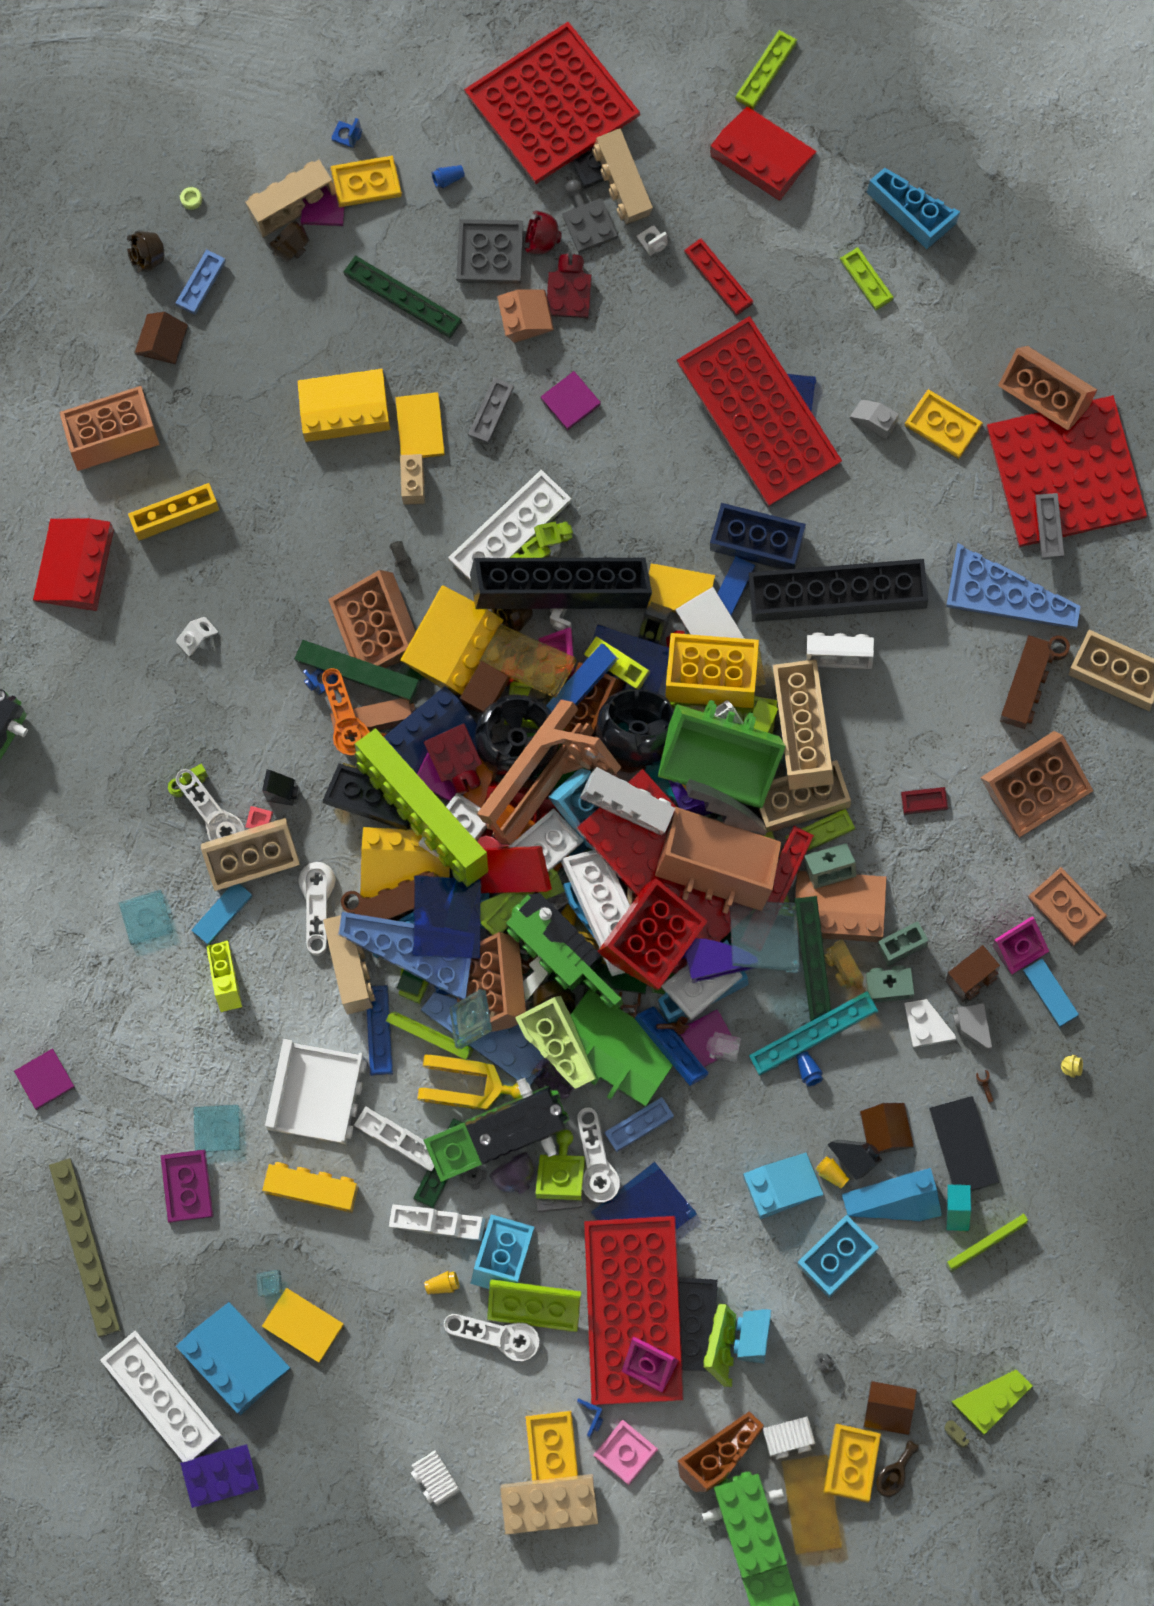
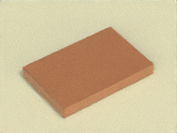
M1062 867L1028 896L1030 901L1073 946L1107 917Z

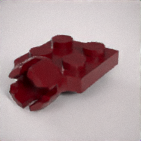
M569 254L560 255L557 271L549 272L547 301L551 316L589 318L592 275L584 273V260L580 255L573 254L572 265H570Z
M465 723L424 741L441 782L450 780L458 794L469 792L465 779L471 790L481 785L476 768L483 763Z

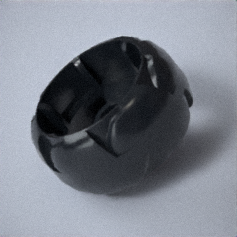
M622 690L610 696L599 710L596 736L600 738L615 760L622 765L629 767L649 765L652 767L661 763L669 723L675 708H672L667 698L654 691ZM621 722L628 723V732L621 729L617 724Z
M518 694L504 696L486 707L480 715L475 730L477 752L484 765L493 773L505 776L518 759L510 756H520L524 747L526 748L534 737H527L526 732L520 728L523 718L525 721L530 720L540 729L551 714V710L544 703H537L532 697ZM501 718H504L511 728L506 741L492 743L493 735L491 730L494 724H498ZM559 744L550 747L528 779L540 774L556 754Z

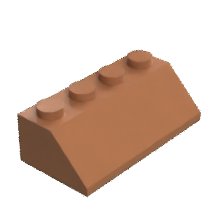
M1029 346L1016 349L998 384L999 387L1067 430H1070L1089 408L1097 392V389Z

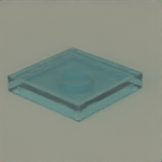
M162 890L118 902L131 945L174 932Z
M479 989L449 1008L455 1048L463 1049L492 1031L485 990Z
M239 1105L194 1107L195 1151L204 1149L206 1152L240 1150Z

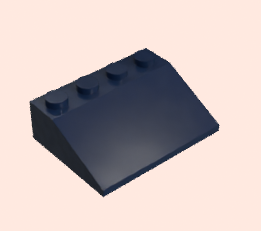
M444 686L386 734L384 738L417 774L428 752L424 741L465 723L476 747L475 730L477 723L461 701Z

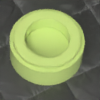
M188 187L182 191L180 200L186 209L194 210L201 205L202 196L198 189Z

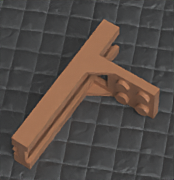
M560 700L478 811L477 815L483 823L488 824L487 829L494 831L493 836L498 842L507 845L513 844L563 774L582 768L588 770L596 769V767L613 774H617L621 766L600 738L591 737L594 729L590 724L586 723L583 726L581 723H578L572 732L563 731L578 711L573 702ZM562 744L502 828H500L496 821L547 751L553 745Z

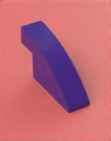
M695 938L681 958H686L692 984L758 968L757 959L736 947L708 939Z

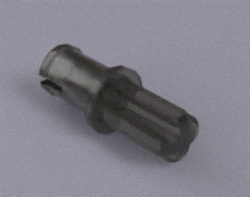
M396 541L389 546L396 561L395 566L399 568L404 582L410 584L416 580L410 563L412 560L407 556L403 542Z

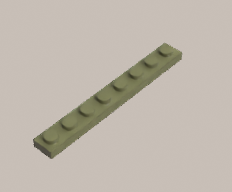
M68 1158L50 1164V1172L97 1335L100 1338L121 1331L72 1159Z

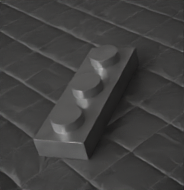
M496 378L493 379L468 433L470 438L489 445L514 390V385Z
M1058 493L1036 495L1035 502L1041 559L1064 558Z

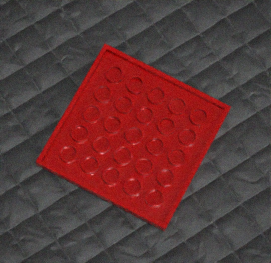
M569 21L464 89L467 97L535 184H538L594 147L593 145L597 137L621 129L641 116L637 107Z
M1114 395L1092 400L1089 408L1070 430L1063 428L1040 412L987 424L986 428L1019 547L1040 543L1035 502L1036 495L1058 493L1062 537L1147 517Z

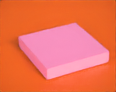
M622 1420L593 1456L626 1484L630 1485L658 1449Z

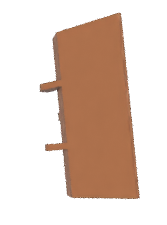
M675 807L659 858L656 876L684 885L682 899L685 900L688 899L692 888L705 892V899L711 900L712 895L724 898L722 912L727 914L733 902L762 911L773 889L781 842Z

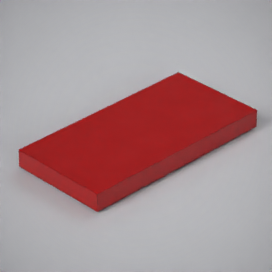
M542 846L483 848L487 852L488 872L478 879L481 893L548 892L552 890Z

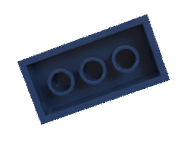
M721 503L710 540V551L732 557L736 556L744 560L783 570L795 569L806 532V524Z

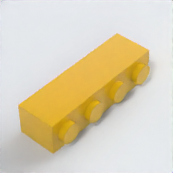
M207 483L128 513L134 532L140 541L220 509L211 486Z
M275 1162V1165H268L262 1189L265 1194L349 1213L353 1212L358 1191V1185L354 1183V1179L341 1176L339 1180L332 1178V1174L326 1172H319L318 1175L312 1174L310 1169L297 1167V1170L289 1169V1165Z

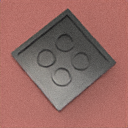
M459 219L457 282L521 284L523 221Z

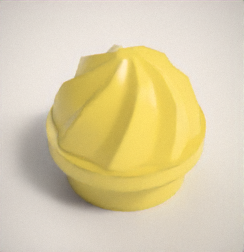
M1076 1055L1065 1057L1061 1063L1063 1073L1072 1078L1081 1076L1083 1059L1078 1058Z

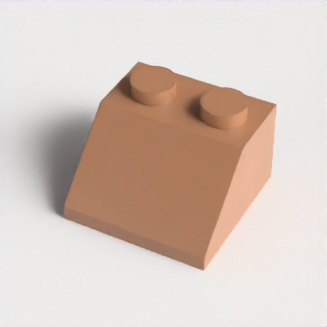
M514 290L497 296L505 335L514 343L554 330L545 290Z

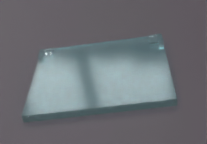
M733 902L730 906L732 966L785 970L792 973L799 972L800 963L795 903L766 902L763 910L760 911Z

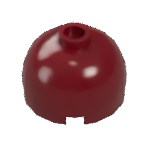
M536 210L532 213L536 215L535 218L530 219L527 226L525 243L529 242V248H525V251L531 254L542 255L550 252L555 247V244L560 243L562 232L559 231L558 223L554 217L548 213Z

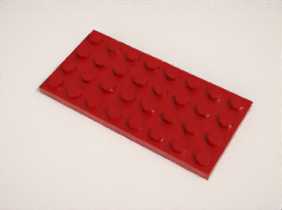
M750 316L676 360L768 507L842 463V459Z
M643 769L628 782L638 789L651 793V796L657 799L662 798L671 802V806L676 807ZM599 807L576 828L636 897L647 883L658 879L682 899L684 885L656 876L659 858L670 822L665 833L659 835ZM693 888L689 892L688 899H682L707 920V923L696 938L717 942L721 941L755 910L754 908L733 902L729 907L728 914L722 912L724 898L712 895L711 900L705 899V892Z
M676 1217L584 1221L591 1404L612 1405L684 1401ZM633 1337L679 1360L663 1392L622 1372Z

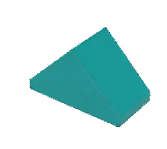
M947 1184L946 1230L969 1231L970 1185Z

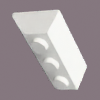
M824 633L807 635L806 660L817 659L818 667L872 669L874 638L865 634H858L856 637H847L846 634L842 633L834 634V636H825Z

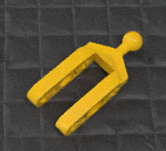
M424 1055L422 1065L424 1068L487 1077L484 1097L431 1088H419L417 1096L419 1101L468 1109L488 1110L501 1094L511 1095L515 1100L522 1097L518 1089V1083L513 1086L502 1085L497 1071L492 1064L436 1055Z

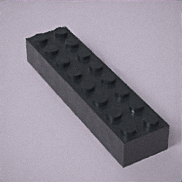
M474 558L470 571L475 609L647 608L652 595L646 558Z
M924 559L749 572L752 622L925 609L928 605Z

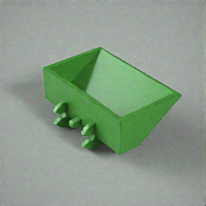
M712 700L708 702L704 712L677 704L669 723L658 777L683 785H687L688 780L691 779L711 786L731 796L738 802L762 808L786 747L780 736L755 729L756 717L750 712L746 716L743 725L733 722L735 713L731 711L728 712L726 719L714 716L717 705Z
M589 989L571 1013V1018L596 1077L590 1083L596 1085L598 1080L601 1079L613 1087L607 1096L610 1100L619 1091L646 1108L673 1065L635 1018L619 1008L616 1009L614 1006L609 1008L598 994Z

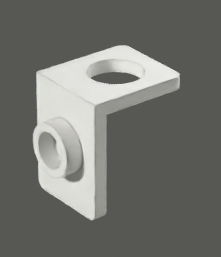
M654 225L637 235V239L650 256L662 251L668 245L667 233L663 232L660 234ZM648 234L656 235L648 244L645 242V237Z
M202 617L190 621L177 638L176 643L188 656H191L205 638L216 635L218 631L207 618ZM200 624L207 626L209 631L202 629Z

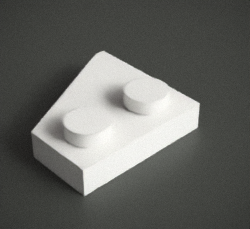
M927 999L904 1003L913 1048L956 1040L955 1034Z

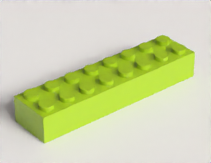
M376 728L355 743L357 768L362 774L366 773L370 777V782L376 789H381L384 793V798L390 805L394 804L397 807L398 814L403 820L407 819L411 823L414 833L418 836L421 834L426 839L424 841L426 846L431 851L435 850L438 853L441 863L445 867L449 866L452 869V874L459 883L463 882L468 887L488 872L487 852Z

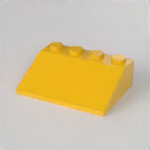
M383 369L298 380L300 416L305 442L391 430Z
M442 585L400 661L440 688L446 686L454 695H462L499 630L503 619L488 609H475L474 601Z
M671 633L665 698L670 702L707 705L712 700L715 701L714 704L717 706L728 700L733 707L754 708L759 640Z
M363 827L360 894L363 897H375L383 889L390 888L391 890L398 887V883L404 880H415L419 874L430 871L439 875L448 898L451 868L449 866L445 867L438 857L420 847L419 842L423 837L421 834L419 836L416 835L411 829L406 831L403 829Z

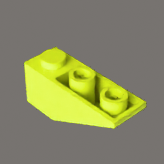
M596 636L584 655L589 658L601 643L605 644L619 658L608 671L635 689L640 690L651 672Z
M224 941L206 946L214 993L220 1012L242 1007L229 942Z

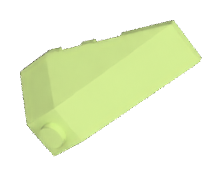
M561 996L554 997L515 1017L525 1038L541 1052L544 1058H547L556 1067V1070L575 1089L596 1079L571 1015Z

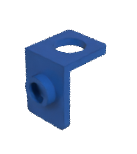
M355 118L353 125L339 121L331 137L332 141L353 148L356 141H359L362 135L359 119ZM340 130H350L347 139L339 137Z
M317 669L311 675L307 670L303 671L306 678L304 683L310 691L315 690L318 695L326 691L324 684H320L317 680L318 675L324 673V671ZM330 675L328 683L335 684L338 678L336 675Z
M578 1398V1404L597 1412L586 1436L588 1439H591L594 1430L598 1432L603 1423V1419L600 1418L603 1410Z

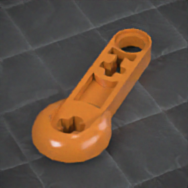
M330 668L323 673L322 681L336 720L333 734L334 745L342 754L354 756L356 753L355 743L370 732L366 725L354 714L340 671ZM333 674L338 676L339 679L335 684L327 683L328 676ZM338 689L340 696L343 697L342 702H337L334 690ZM352 733L353 736H357L354 737L355 741L351 742L350 739H346L349 738L348 735Z

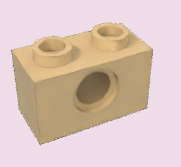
M422 454L400 455L401 497L403 504H425L424 461Z

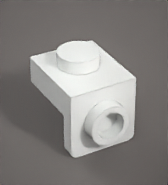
M550 609L552 613L550 624L553 625L552 627L555 630L560 631L565 628H571L572 630L571 622L563 619L567 609Z

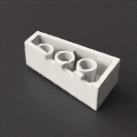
M598 767L590 774L580 796L581 799L659 835L665 833L675 811V808L671 806V802L662 798L657 799L651 796V793L638 789Z

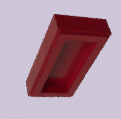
M945 787L901 792L903 815L948 810Z

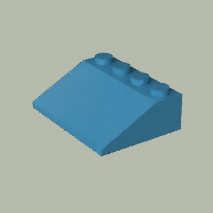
M230 1302L191 1331L176 1346L240 1416L291 1369Z

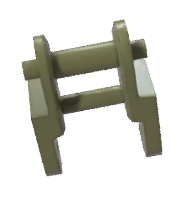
M948 1421L944 1427L945 1431L959 1447L965 1448L969 1443V1439H966L964 1442L962 1441L966 1433L954 1421Z

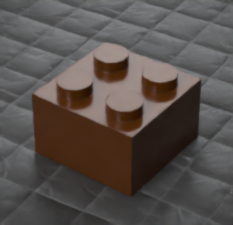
M982 945L948 972L946 983L962 1002L966 999L971 1001L980 994L979 990L984 985L989 987L998 979L1000 964Z

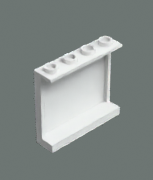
M283 1039L265 1123L266 1129L347 1144V1139H351L353 1134L351 1120L352 1117H356L358 1104H355L356 1096L360 1095L363 1082H359L361 1073L365 1074L367 1060H364L363 1053L356 1055L296 1044L292 1040Z

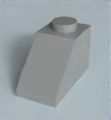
M862 399L850 416V419L886 440L897 425L899 414L887 406Z
M984 1003L957 1008L956 1015H953L955 1028H959L960 1034L985 1052H991L992 1044Z

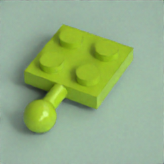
M568 1129L556 1134V1142L559 1145L558 1155L548 1157V1155L540 1154L536 1185L537 1199L582 1200L585 1156L567 1155L568 1146L572 1144L574 1139L572 1132Z

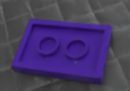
M247 1444L180 1462L192 1508L259 1489Z

